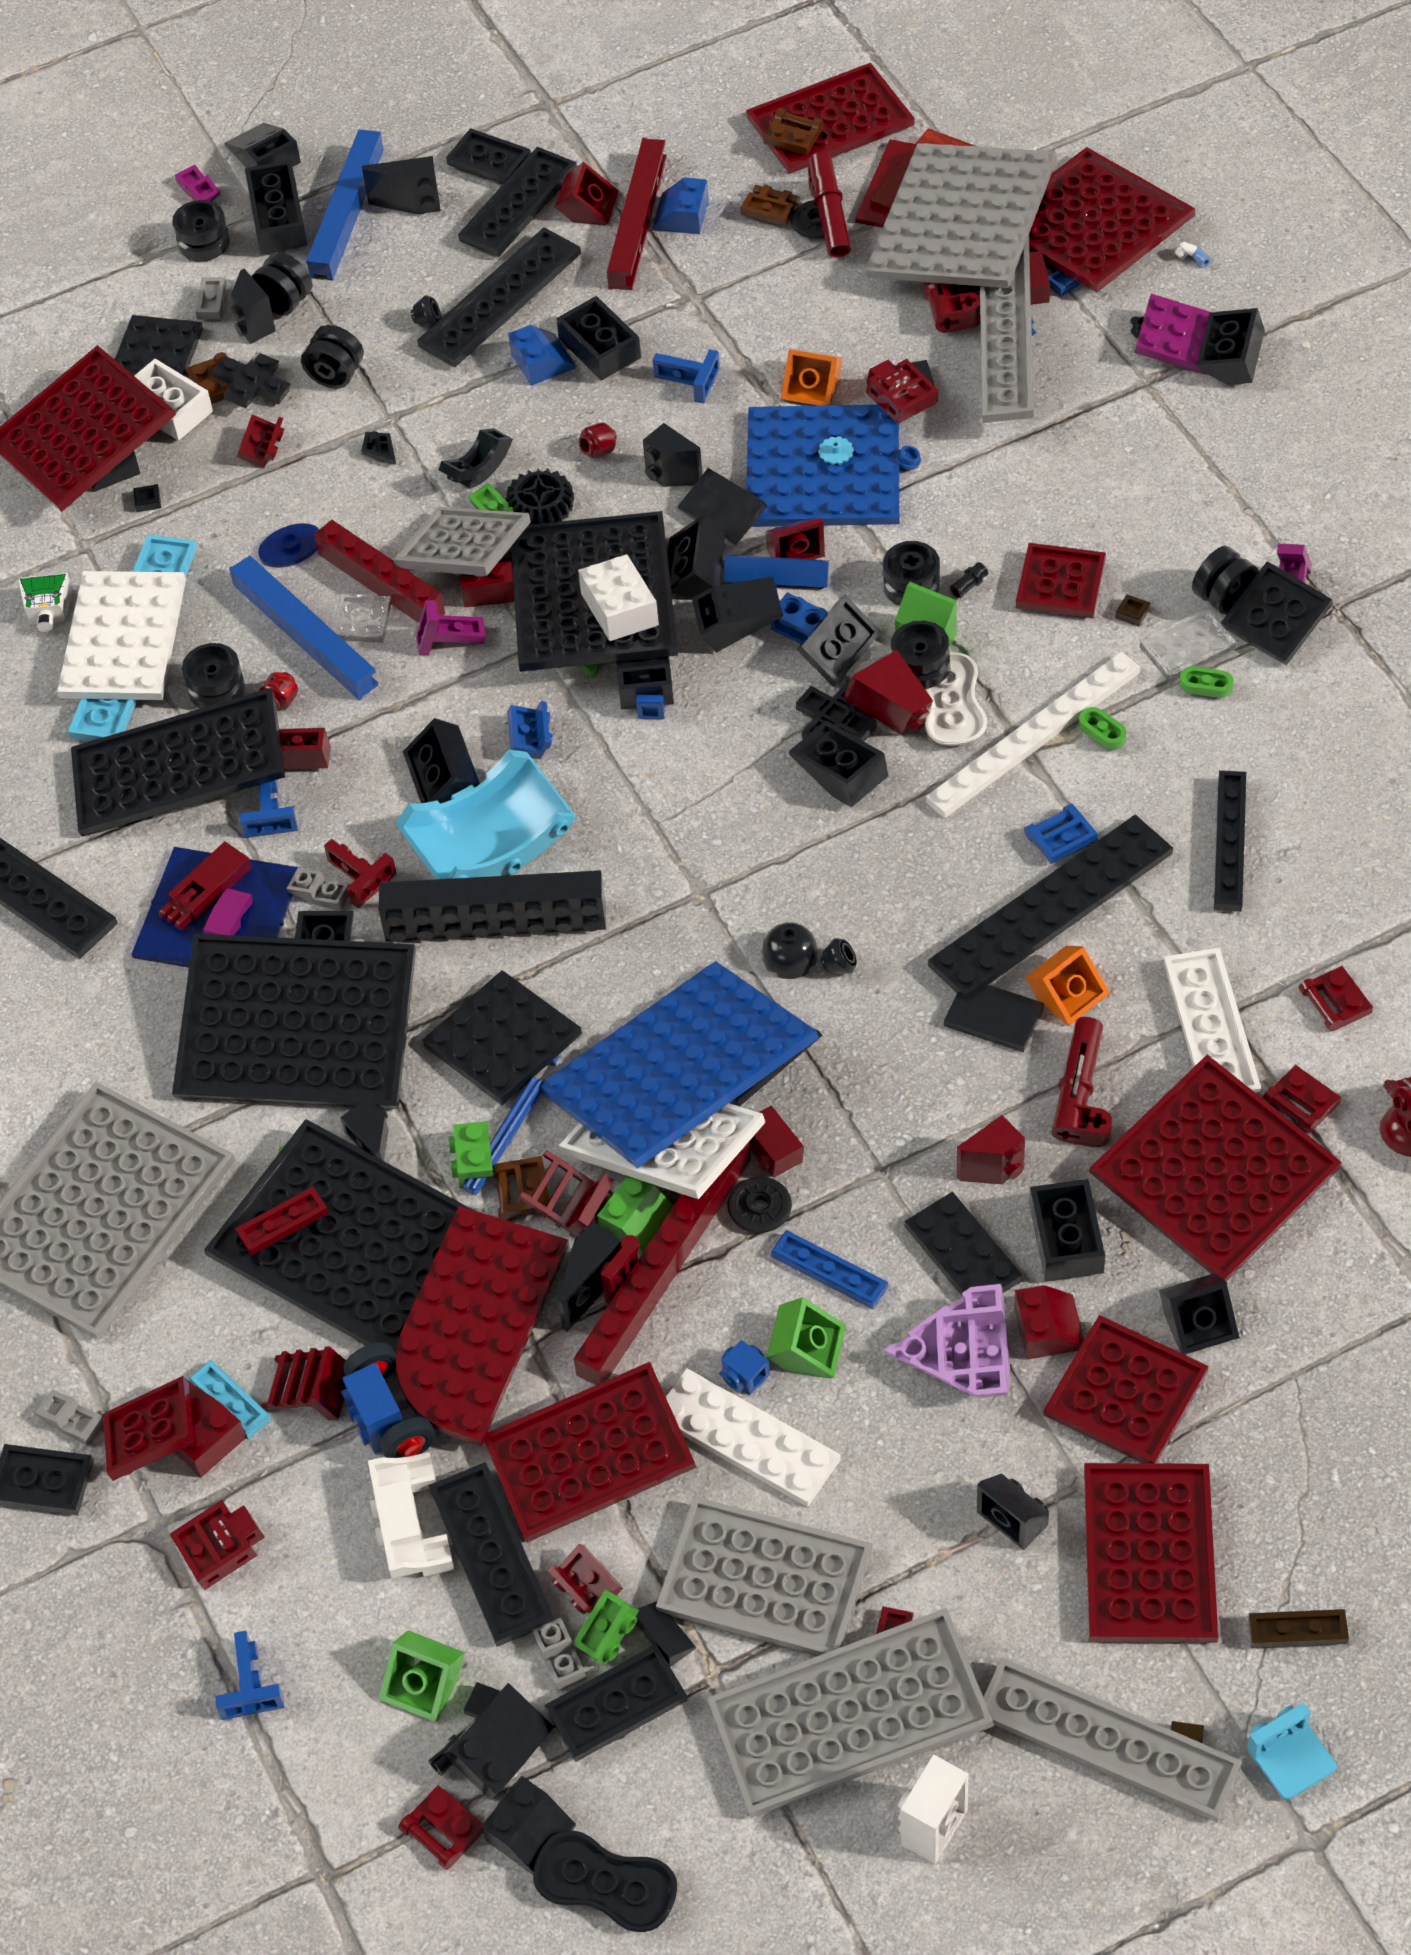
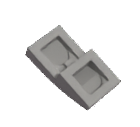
M53 1389L35 1411L37 1417L86 1445L90 1443L103 1425V1417L100 1414L79 1406L74 1398Z

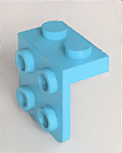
M1304 1702L1295 1708L1293 1705L1284 1708L1277 1715V1719L1268 1724L1262 1722L1256 1725L1250 1731L1247 1746L1249 1754L1281 1798L1286 1801L1293 1799L1332 1775L1337 1768L1334 1759L1308 1726L1311 1712Z

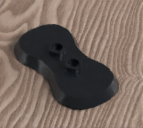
M568 1830L552 1835L541 1848L533 1870L535 1888L546 1900L558 1905H585L596 1908L608 1915L619 1926L633 1932H647L658 1928L671 1912L677 1894L675 1874L664 1862L652 1857H625L614 1854L603 1848L592 1837L579 1831Z

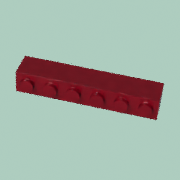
M331 519L314 533L318 555L419 623L426 600L436 601L438 615L445 614L441 592L408 570L395 566L392 559Z

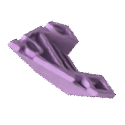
M1001 1284L970 1287L962 1293L963 1297L949 1307L945 1305L910 1330L908 1336L896 1345L892 1343L884 1349V1353L976 1398L1008 1395L1011 1382L1008 1326Z

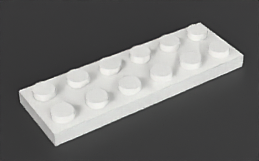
M1220 948L1165 956V970L1193 1067L1208 1054L1256 1094L1260 1095L1261 1085Z
M686 1368L666 1396L683 1437L806 1507H809L841 1460L839 1453Z

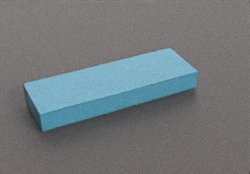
M212 1360L188 1379L189 1382L221 1402L241 1421L247 1439H250L271 1420L270 1415Z

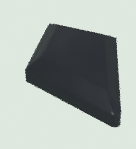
M365 432L361 449L362 454L395 465L396 460L390 433Z

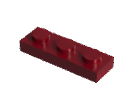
M311 1187L235 1229L238 1237L252 1256L327 1215L328 1209L314 1187Z

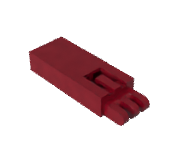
M224 841L168 893L170 902L160 910L159 916L167 919V922L170 924H175L177 929H184L192 920L196 921L219 900L227 888L230 889L252 868L249 857ZM200 889H204V891L198 896L197 892Z

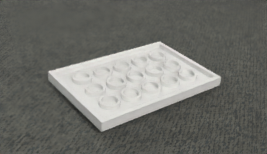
M83 571L57 690L59 698L163 700L186 582L184 572Z
M728 1103L639 1168L632 1165L580 1123L561 1142L559 1149L563 1155L699 1199L764 1125L765 1119L762 1113Z

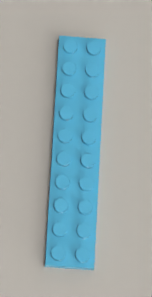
M147 534L132 572H184L186 577L198 548L197 543L193 540ZM81 699L68 730L69 738L93 741L126 731L138 700Z

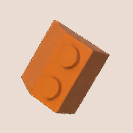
M789 349L781 399L817 406L831 405L839 384L843 357Z
M1083 946L1063 947L1025 977L1038 1001L1043 1002L1049 1011L1069 1026L1110 994Z

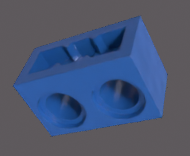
M787 592L780 600L783 617L770 623L771 630L801 644L828 612L824 608L817 607L806 602L803 598L796 597Z

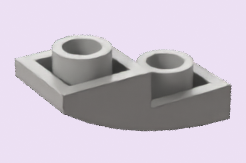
M297 868L287 887V891L311 903L341 911L349 896L347 889L349 883L325 879L320 871Z
M561 1618L532 1629L536 1643L557 1691L587 1679Z

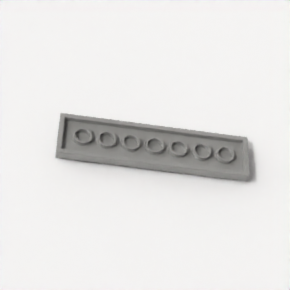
M1001 1658L983 1696L995 1726L1217 1823L1242 1766V1760L1005 1658Z

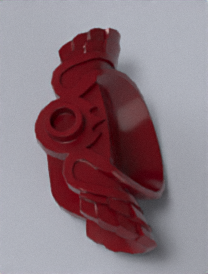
M1405 1077L1397 1081L1387 1079L1384 1081L1383 1087L1393 1098L1394 1106L1389 1108L1380 1120L1379 1131L1381 1138L1396 1153L1411 1157V1077Z

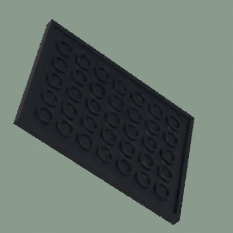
M663 511L530 524L512 544L511 554L520 672L678 656ZM628 555L656 600L659 625L609 641L581 594L578 570L616 557Z
M193 933L172 1095L176 1098L355 1107L368 1098L375 1106L379 1104L383 1109H398L416 956L415 944Z
M305 1119L204 1251L206 1256L364 1345L383 1342L389 1344L396 1353L403 1326L458 1207L471 1208ZM314 1187L326 1205L328 1214L251 1256L238 1237L235 1228L303 1191Z

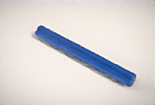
M536 1077L529 1079L490 1141L492 1166L497 1164L542 1091L540 1089L543 1085L541 1079ZM488 1177L466 1179L463 1184L464 1190L472 1195L478 1194Z

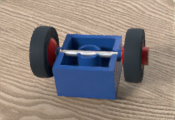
M379 1342L360 1348L350 1355L344 1363L345 1377H343V1382L346 1389L341 1391L346 1403L347 1412L352 1422L355 1421L358 1427L357 1431L364 1446L370 1444L374 1454L383 1451L386 1458H402L422 1454L433 1444L436 1437L435 1431L428 1419L424 1417L402 1420L401 1412L384 1380L396 1369L397 1356L389 1344Z

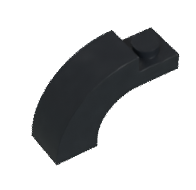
M494 428L479 430L476 441L464 456L459 459L441 461L438 470L446 474V478L450 481L460 483L467 488L476 487L496 471L505 458L513 438Z

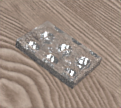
M1205 608L1140 640V648L1164 677L1171 682L1179 678L1182 670L1190 666L1201 667L1235 650L1237 642L1211 612Z

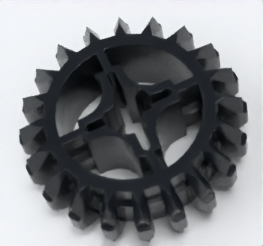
M538 468L536 472L528 470L526 475L519 474L518 479H512L511 486L507 487L505 500L508 502L509 507H513L512 512L529 513L530 524L559 522L563 520L562 518H568L569 512L573 511L575 498L572 485L568 482L565 475L560 476L558 471L551 473L549 468L545 471H540Z

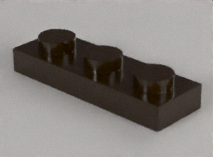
M1345 1609L1249 1613L1248 1615L1251 1648L1348 1644L1349 1641Z

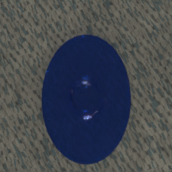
M300 523L289 525L273 532L259 547L258 555L260 561L266 566L281 568L292 566L308 559L317 551L314 533L319 528L312 524Z

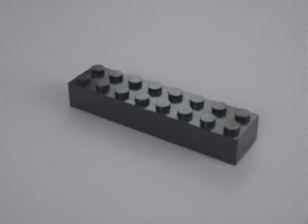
M601 870L379 883L378 910L386 942L606 930V901Z

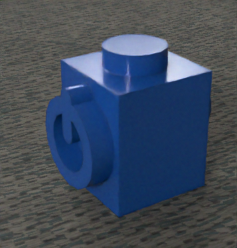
M740 1340L735 1347H729L722 1356V1370L719 1374L726 1384L737 1392L744 1390L751 1395L770 1375L769 1360L764 1357L762 1351L755 1345L749 1346Z

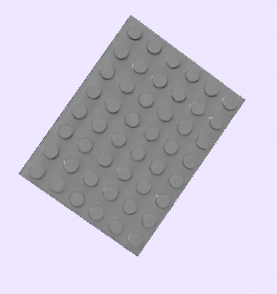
M918 143L866 267V277L1009 288L1057 160L1056 151Z
M95 1082L0 1201V1286L98 1340L235 1161L234 1154Z

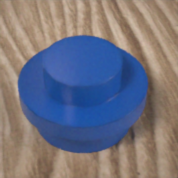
M904 446L898 450L896 461L904 469H916L921 462L920 452L913 446Z

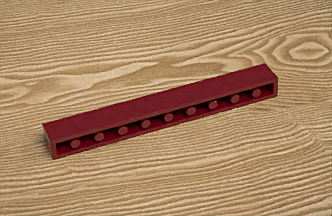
M749 1142L699 1199L684 1194L680 1196L573 1358L576 1376L594 1385L608 1380L751 1161Z

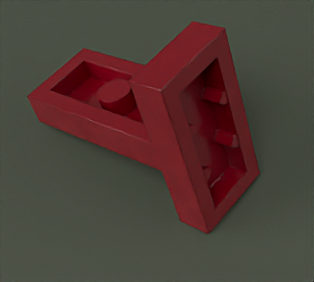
M332 838L324 845L327 861L354 880L347 889L351 904L358 909L379 891V883L389 882L397 875L394 859L387 853H384L376 862L370 865L364 858L359 859L352 854L345 844L340 845Z

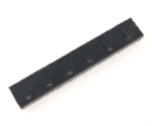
M1219 770L1214 910L1242 912L1247 772Z

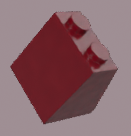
M897 650L855 673L844 695L847 702L901 735L909 730L913 733L924 725L923 721L929 715V709L933 703V699Z

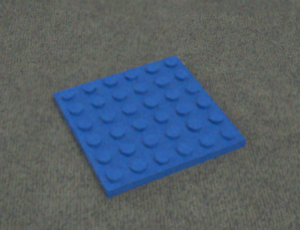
M878 404L748 407L746 491L763 500L767 505L751 527L785 526L814 517L822 518L824 526L900 524L899 464L896 461V454L899 450V424ZM830 437L846 438L848 442L852 443L854 449L853 456L849 458L848 462H843L841 465L825 463L824 460L820 459V454L818 453L820 444Z

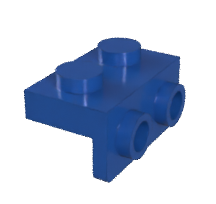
M540 701L536 709L510 705L507 711L510 750L527 752L530 757L541 758L546 749H549L552 744V733H549L550 712H547V703Z

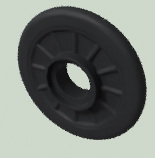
M814 200L802 203L793 211L791 224L794 230L804 237L822 239L824 234L821 221L811 220L814 217H820L819 209L815 206Z
M753 1177L742 1181L732 1190L728 1199V1213L732 1221L741 1229L752 1233H766L779 1228L785 1223L791 1213L792 1200L786 1187L777 1180L768 1177ZM756 1200H764L768 1203V1206L763 1210H756L752 1207V1203Z

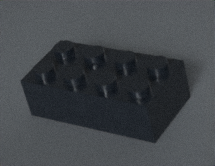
M288 160L245 168L260 253H273L308 246L292 161Z

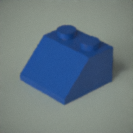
M684 177L665 190L660 198L653 230L700 234L709 202L707 179Z
M528 325L508 333L511 355L531 386L576 369L574 362L555 333L533 325Z

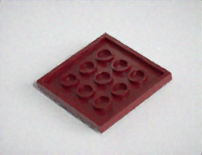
M1099 1315L1045 1406L1043 1415L1141 1463H1157L1207 1375L1209 1366Z

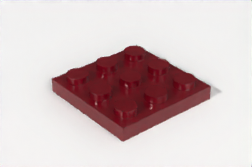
M1029 542L1015 608L1094 618L1106 552Z
M184 1376L103 1413L106 1470L112 1481L129 1475L137 1469L157 1462L161 1458L195 1443L189 1383Z

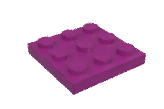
M1151 293L1134 353L1206 375V373L1197 369L1196 364L1210 311Z

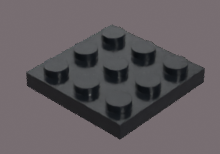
M132 315L115 360L134 376L154 359L186 376L185 368L190 366L203 331L202 322Z
M1267 561L1220 623L1222 628L1287 666L1333 605V600Z

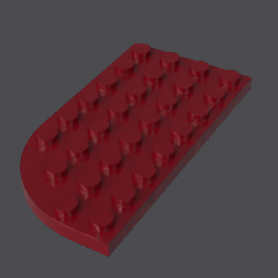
M458 1207L403 1326L396 1349V1370L402 1393L412 1410L419 1417L428 1419L434 1429L453 1438L482 1447L567 1252L569 1239L468 1208Z

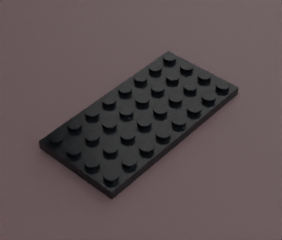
M272 688L71 747L78 832L82 837L285 778L276 699Z

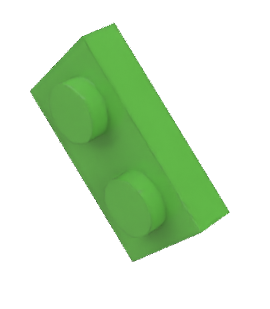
M488 1121L454 1124V1136H448L450 1154L456 1153V1160L451 1161L452 1178H458L459 1188L464 1187V1179L493 1176Z
M605 1589L574 1640L573 1645L590 1655L596 1662L607 1665L619 1653V1643L625 1633L628 1634L634 1628L637 1622L636 1615L639 1610Z

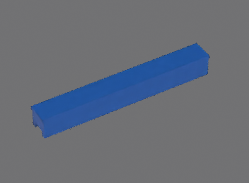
M358 129L306 260L311 278H315L316 274L328 276V280L333 281L366 197L362 166L378 164L384 151L381 132Z
M249 555L233 567H229L233 585L358 700H361L364 695L379 686L378 682L371 676L376 673L375 668L253 557Z

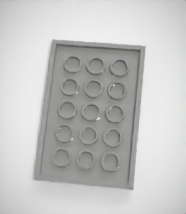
M694 1496L659 1595L656 1610L673 1617L819 1656L843 1646L871 1557L873 1543Z

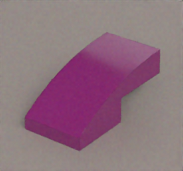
M195 164L175 174V181L193 200L209 201L220 195L219 189L208 175L204 177Z
M227 888L213 908L204 927L203 934L234 935L241 927L242 915L252 905V894Z

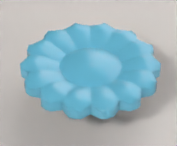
M841 437L825 439L820 444V449L818 450L820 459L831 465H841L843 462H848L854 452L852 443L848 442L846 438L842 439Z

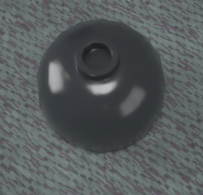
M795 922L778 924L767 933L763 940L762 960L766 969L769 972L772 970L777 973V977L796 979L809 973V969L813 964L815 966L817 963L818 948L813 934L801 924Z

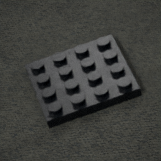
M501 970L422 1039V1042L426 1049L500 1105H503L526 1085L530 1078L535 1077L582 1034L580 1026Z

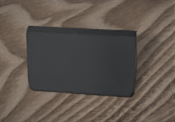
M656 1601L638 1608L636 1625L653 1646L657 1644L671 1667L695 1650L696 1646L670 1615L656 1610Z

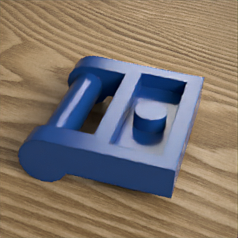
M1072 803L1063 807V811L1036 825L1030 824L1024 827L1028 840L1034 842L1051 864L1097 841L1098 833ZM1067 820L1070 821V822H1068V823H1066V824H1064V825H1062V826H1060V827H1058V828L1052 830L1051 832H1049V833H1047V834H1045V835H1042V833H1044V832H1046V831H1048V830H1050V829H1052V828H1054V827L1060 825L1061 823H1063V822H1065V821H1067Z

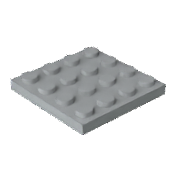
M438 507L393 559L394 565L408 571L420 570L431 573L445 572L454 575L487 576L530 524L529 513Z

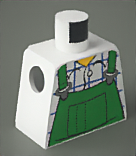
M68 573L19 578L23 604L29 624L37 625L39 631L49 632L53 629V623L64 622L67 619L73 593Z

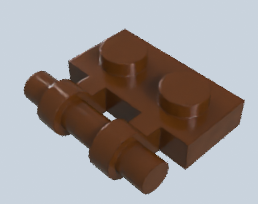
M755 185L753 193L749 192L741 205L740 214L785 227L794 211V205L798 206L800 203V196L793 195L791 191L787 190L783 192L774 190L772 186Z

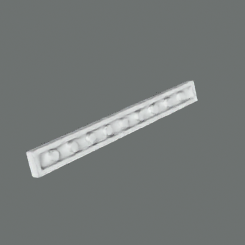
M1120 652L926 796V803L945 819L1078 720L1080 713L1084 709L1097 706L1140 674V666L1123 652Z

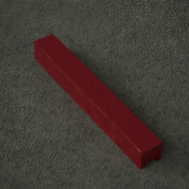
M642 137L607 268L608 289L633 290L667 159V154H663L666 144L665 140Z

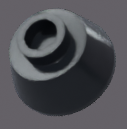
M425 295L413 305L411 317L413 322L420 327L431 328L441 319V311L437 301L433 297Z
M834 938L823 950L821 964L827 972H831L834 975L850 974L857 965V958L853 948L846 940Z

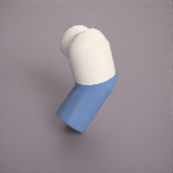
M1181 242L1180 246L1175 249V254L1179 258L1185 259L1189 254L1202 268L1207 267L1211 262V258L1200 247L1190 243Z

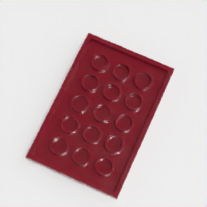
M871 62L746 110L747 119L762 139L779 108L786 110L789 114L812 120L815 118L823 120V129L808 155L768 145L789 174L808 167L809 158L816 153L826 152L831 157H834L915 125L913 115ZM784 122L785 125L810 131V129Z
M650 1362L490 1431L484 1440L526 1543L697 1468Z
M1084 1463L1089 1642L1218 1643L1209 1464Z

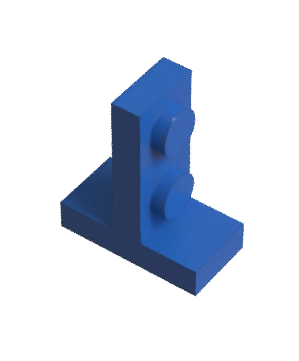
M709 349L703 363L656 353L653 358L654 378L692 385L694 401L704 403L720 369L719 351Z
M277 780L259 785L261 811L239 814L244 838L298 831L294 807L279 808L278 798H274V793H278Z
M247 1631L235 1632L234 1638L240 1691L215 1696L216 1708L221 1719L225 1720L285 1708L279 1684L262 1687L260 1671L254 1669V1660L259 1659L256 1641H250Z

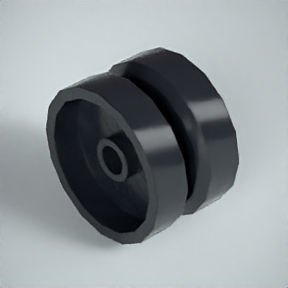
M194 200L185 203L174 213L172 225L176 234L177 245L181 254L187 259L208 261L217 258L226 251L229 246L230 237L226 227L224 212L218 204L208 200Z
M283 252L271 254L264 261L263 266L251 275L268 295L271 311L278 315L287 316L292 313L299 305V302L305 299L311 292L313 287L312 279L305 267L294 257Z
M334 325L320 326L313 334L310 344L306 346L301 355L300 362L303 370L315 382L328 388L339 389L350 383L355 370L363 360L364 350L359 340L349 331Z
M919 541L898 543L891 547L883 558L884 593L891 602L898 606L901 605L909 582L937 593L940 591V557L936 550L926 543Z
M1224 545L1214 550L1202 562L1192 581V591L1203 601H1208L1221 614H1227L1259 570L1249 560L1241 558L1240 554L1234 549Z
M922 620L904 624L895 631L891 639V653L895 650L899 652L925 689L937 686L947 678L951 670L949 637L942 627L936 623Z
M208 643L196 647L184 658L181 669L190 700L197 707H208L241 697L244 694L245 682L237 653L231 647L221 643Z

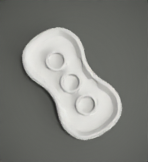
M950 652L951 670L947 678L939 685L925 689L933 699V703L929 709V715L925 717L924 725L927 734L935 742L945 746H957L977 740L986 730L987 716L975 697L974 688L978 677L976 663L966 654Z

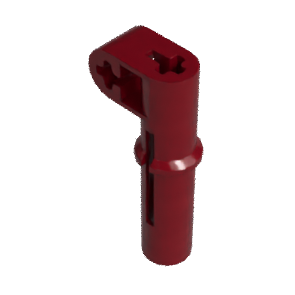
M819 152L812 155L808 160L810 195L814 196L815 206L819 209L828 255L833 258H840L851 252L841 204L843 194L838 190L831 155L826 152Z
M924 282V297L930 304L935 327L939 332L949 333L973 328L981 324L980 297L977 294L963 293L953 296V284L938 283L941 295H938L936 283Z
M1080 1017L1075 1021L1064 1076L1058 1082L1060 1094L1051 1134L1054 1138L1063 1142L1089 1147H1102L1111 1138L1112 1117L1104 1109L1087 1106L1088 1098L1094 1092L1092 1079L1103 1032V1024L1092 1017ZM1083 1055L1084 1061L1076 1098L1074 1099L1072 1098L1080 1057ZM1083 1122L1088 1123L1087 1129L1082 1128Z

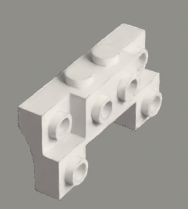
M430 1452L402 1458L382 1457L369 1460L368 1465L375 1496L374 1500H370L373 1519L379 1518L381 1527L375 1528L378 1545H384L391 1578L423 1572L425 1577L454 1570L447 1534L422 1539L413 1493L428 1490L429 1485L436 1482Z

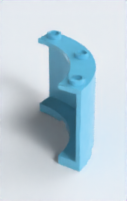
M508 749L500 761L485 774L487 779L475 788L473 785H470L453 794L452 800L440 804L438 801L418 804L409 803L395 824L435 879L515 874L523 866L548 849L561 835L569 831L570 825L577 816L527 752Z

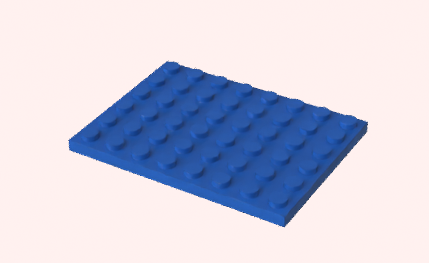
M715 961L625 1025L618 1028L608 1037L595 1044L578 1058L572 1060V1062L558 1072L543 1081L540 1090L553 1103L632 1165L639 1168L819 1038L814 1028Z

